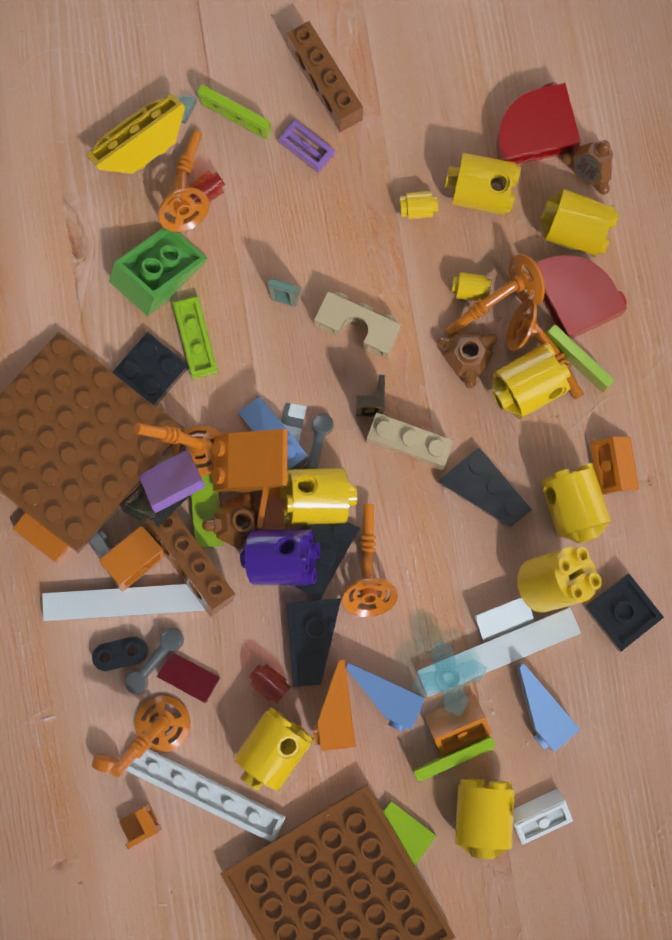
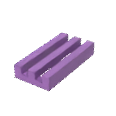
M295 119L278 138V142L317 173H320L322 167L326 166L329 159L335 155L334 149ZM294 129L298 131L300 134H302L305 138L311 141L314 145H316L326 154L324 156L320 154L318 151H316L313 147H311L308 143L303 141L292 131ZM287 137H289L291 140H293L295 143H297L300 147H302L304 150H306L308 153H310L313 157H315L317 160H319V162H316L313 158H311L309 155H307L305 152H303L300 148H298L296 145H294L291 141H289V140L287 139Z

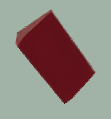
M171 652L157 675V678L204 703L208 702L220 680V677L174 652Z

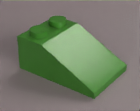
M163 227L114 262L109 282L146 316H149L164 305L206 262L207 257L179 232H172Z

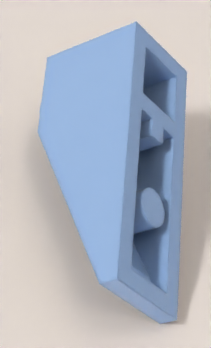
M519 664L516 669L531 727L536 732L533 738L544 750L549 748L555 752L580 729L525 664Z

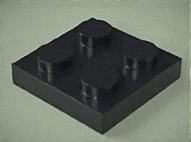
M147 332L112 373L152 405H157L187 371L189 366Z
M629 573L584 607L619 652L623 651L664 618Z

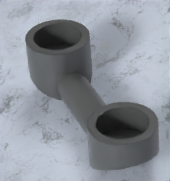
M319 414L312 420V428L315 435L308 464L302 469H319L318 465L325 436L329 435L334 427L332 418L327 414Z
M171 628L164 631L160 637L161 644L139 671L127 675L125 686L130 693H143L149 684L147 677L169 651L178 650L183 646L184 635L180 630Z

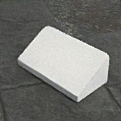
M521 597L473 616L483 642L535 622L531 608L525 604Z
M558 789L515 808L513 814V826L522 845L573 821L566 801Z

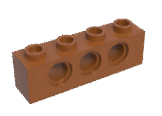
M310 21L286 33L289 51L340 133L362 121V104Z
M168 506L166 507L168 508L167 512L157 516V518L163 516L165 519L161 523L159 522V524H153L147 520L146 530L163 548L165 556L211 617L233 602L235 593L172 507Z

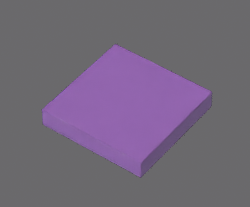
M188 450L139 475L150 505L155 513L206 487Z

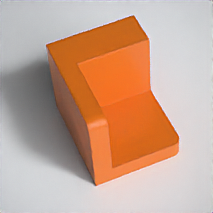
M149 804L119 821L128 839V842L125 844L127 849L148 839L162 829Z

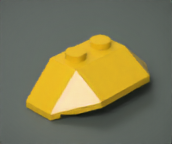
M171 93L166 95L164 99H158L145 105L103 135L86 156L98 170L135 173L137 170L144 168L155 157L165 153L169 147L176 143L185 110L184 104Z

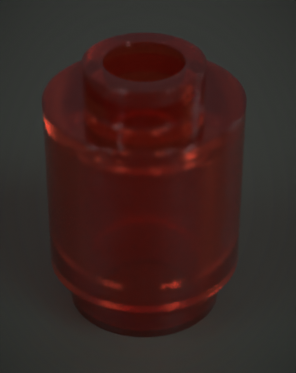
M208 170L188 185L190 186L189 188H196L204 192L210 203L224 193L222 187L225 186V183L217 172L212 174ZM193 193L189 195L193 198L194 202H201L197 195Z
M267 663L264 667L258 664L249 676L252 680L250 686L269 702L272 700L276 704L279 703L291 687L286 683L287 679Z

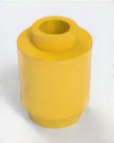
M432 191L406 193V196H400L401 218L408 217V220L433 218V212H438L437 196H432Z
M459 272L458 277H453L451 292L456 293L457 299L478 302L479 298L483 300L490 295L492 279L485 278V275Z

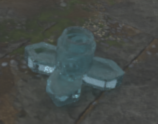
M438 640L430 652V657L436 671L419 673L411 688L424 697L442 691L444 708L457 716H461L468 704L462 686L479 683L487 668L474 659L456 665L453 647ZM447 672L453 675L451 683H445L443 680V676Z

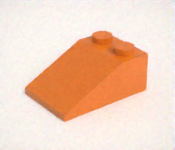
M288 429L237 432L215 436L212 446V453L214 455V469L211 475L213 491L246 493L287 486Z
M345 659L338 661L318 719V725L313 728L314 743L321 746V751L356 747Z

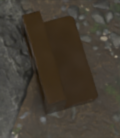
M379 374L378 396L357 395L356 416L375 417L376 413L383 415L385 375Z

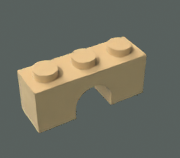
M327 292L314 319L315 327L339 338L345 326L351 323L360 324L367 331V336L363 342V349L388 359L401 331L402 325L398 323V319L388 314L381 316L373 312L374 309L367 304L359 303L357 305L349 301L350 298L340 292H335V294Z
M376 413L366 443L389 452L398 451L417 459L419 463L443 471L454 441Z

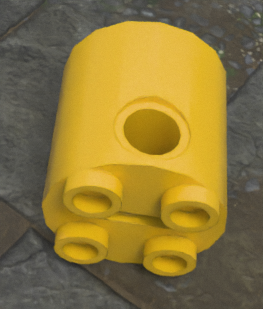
M463 153L460 167L449 166L445 188L455 190L452 206L502 216L505 213L510 214L515 200V193H511V189L518 183L521 167L516 166L514 162ZM498 183L502 186L503 190L496 191L491 187V184Z
M563 188L546 202L541 215L540 223L544 240L572 250L584 251L593 257H597L599 253L604 255L610 239L606 238L609 228L614 229L620 213L615 211L614 205L602 204L590 197Z
M545 343L493 372L492 396L502 411L506 410L511 412L517 419H523L568 393L570 385L567 378L571 376L570 371L563 362L559 364L555 358L553 348L550 344Z
M592 463L576 468V471L572 472L569 469L553 473L551 477L540 480L558 538H566L577 544L599 538L606 526L611 523Z
M345 469L287 470V486L280 487L281 500L285 499L286 506L282 510L283 524L346 523L349 515V506H356L357 489L355 484L348 482Z
M571 546L526 560L518 572L517 586L525 604L534 611L544 613L588 601L595 594L596 589L601 587V577L596 572L588 550L584 547L576 548Z
M270 707L268 711H265L233 757L234 761L245 770L240 778L257 791L260 790L262 785H266L275 791H280L312 745L314 738L306 733V730L294 721H288L282 713Z
M461 779V784H458L455 844L463 848L471 857L480 859H494L512 849L515 789L512 788V782L495 781L489 782V785H484L485 779Z

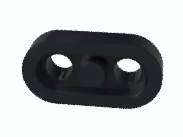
M128 637L103 643L94 649L92 661L94 666L101 671H111L136 665L146 659L148 645L140 637ZM132 645L136 646L138 650L135 656H131L128 652L129 647ZM104 652L110 654V660L107 663L101 659Z

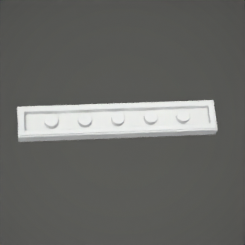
M187 584L127 588L123 592L117 588L42 593L43 621L206 611Z
M567 608L417 670L425 693L429 697L581 634V631L571 608Z
M150 749L141 758H136L126 769V771L269 842H273L276 839L286 818L285 815Z

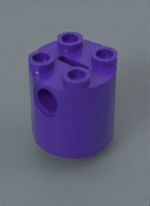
M255 529L250 532L246 545L241 548L240 563L242 568L246 569L248 580L253 585L307 586L309 584H316L317 570L315 568V560L320 557L319 542H314L313 533L308 529Z

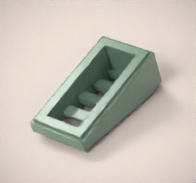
M269 279L268 287L273 301L293 307L297 306L301 287L285 281Z

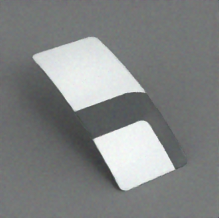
M286 403L282 424L299 443L307 406Z

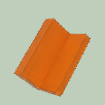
M612 436L590 442L594 470L603 495L639 490L630 437Z
M280 487L263 490L257 529H287V524H283L282 510L286 506L285 499L281 500Z
M27 513L13 527L14 531L56 563L69 548V546Z
M140 526L103 556L99 562L114 579L115 585L123 592L160 562L165 555L163 548L144 527Z
M474 694L424 715L440 756L492 735L487 718Z

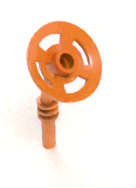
M198 130L192 131L184 155L180 156L175 168L177 176L174 192L162 201L158 209L159 222L165 229L172 232H183L196 227L205 219L209 211V200L204 192L196 188H185L187 176L191 174L195 164L194 156L203 135ZM192 193L197 195L201 202H194L193 198L189 195ZM169 211L175 217L174 222L167 220L164 213ZM195 211H198L192 218H190L187 221H183L184 219H187L190 216H192L195 213Z
M525 254L514 256L510 261L508 270L510 282L483 300L479 298L478 303H473V307L469 306V311L445 329L447 334L453 337L454 334H457L473 320H479L480 315L484 316V312L488 313L490 307L513 292L523 302L529 299L535 290L532 300L536 302V305H539L544 299L545 284L542 273L535 261ZM524 266L528 268L531 275L523 270Z
M531 299L524 300L516 309L508 327L506 338L508 349L518 351L530 337H535L541 345L545 343L550 344L554 350L556 360L559 364L563 362L570 371L571 376L567 378V381L570 385L569 391L574 400L583 396L584 394L570 370L571 364L567 363L568 358H564L565 353H561L543 329L538 326L536 322V302ZM531 308V314L525 315V312Z
M142 423L135 424V434L159 438L161 442L174 444L173 457L180 454L181 444L186 445V450L189 451L195 464L201 465L209 461L212 463L206 467L197 468L200 476L212 474L214 455L212 453L213 445L211 440L215 436L221 435L216 429L209 426H194L181 432L179 428L166 425L157 427ZM194 432H206V434L197 433V434H194V435H190V434H192V433H194Z
M364 504L363 535L360 536V539L363 540L360 542L362 546L360 551L362 552L363 579L352 583L345 589L342 595V603L344 608L353 615L374 617L391 610L397 602L398 594L395 586L390 582L373 578V552H376V548H373L376 545V542L373 541L376 539V536H374V504ZM353 590V599L350 600L349 594ZM386 590H389L390 595L388 599L385 601L384 598L386 596ZM361 602L367 605L376 604L374 607H360L358 605Z
M165 695L147 700L140 707L135 718L137 737L128 745V751L110 769L111 774L114 777H119L136 758H141L148 749L156 752H168L179 747L186 740L191 726L190 715L184 704L174 697ZM166 703L178 709L181 717L175 719L172 713L165 710ZM155 704L156 708L148 714L146 721H142L147 709ZM158 713V717L153 722H150L151 717ZM171 726H174L172 732L166 736L165 732L168 731ZM178 727H183L179 737L174 742L169 743L168 740L176 734ZM156 737L159 738L158 745L152 743Z

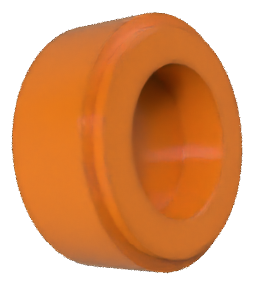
M95 754L92 767L98 771L111 774L110 769L119 759L109 755Z

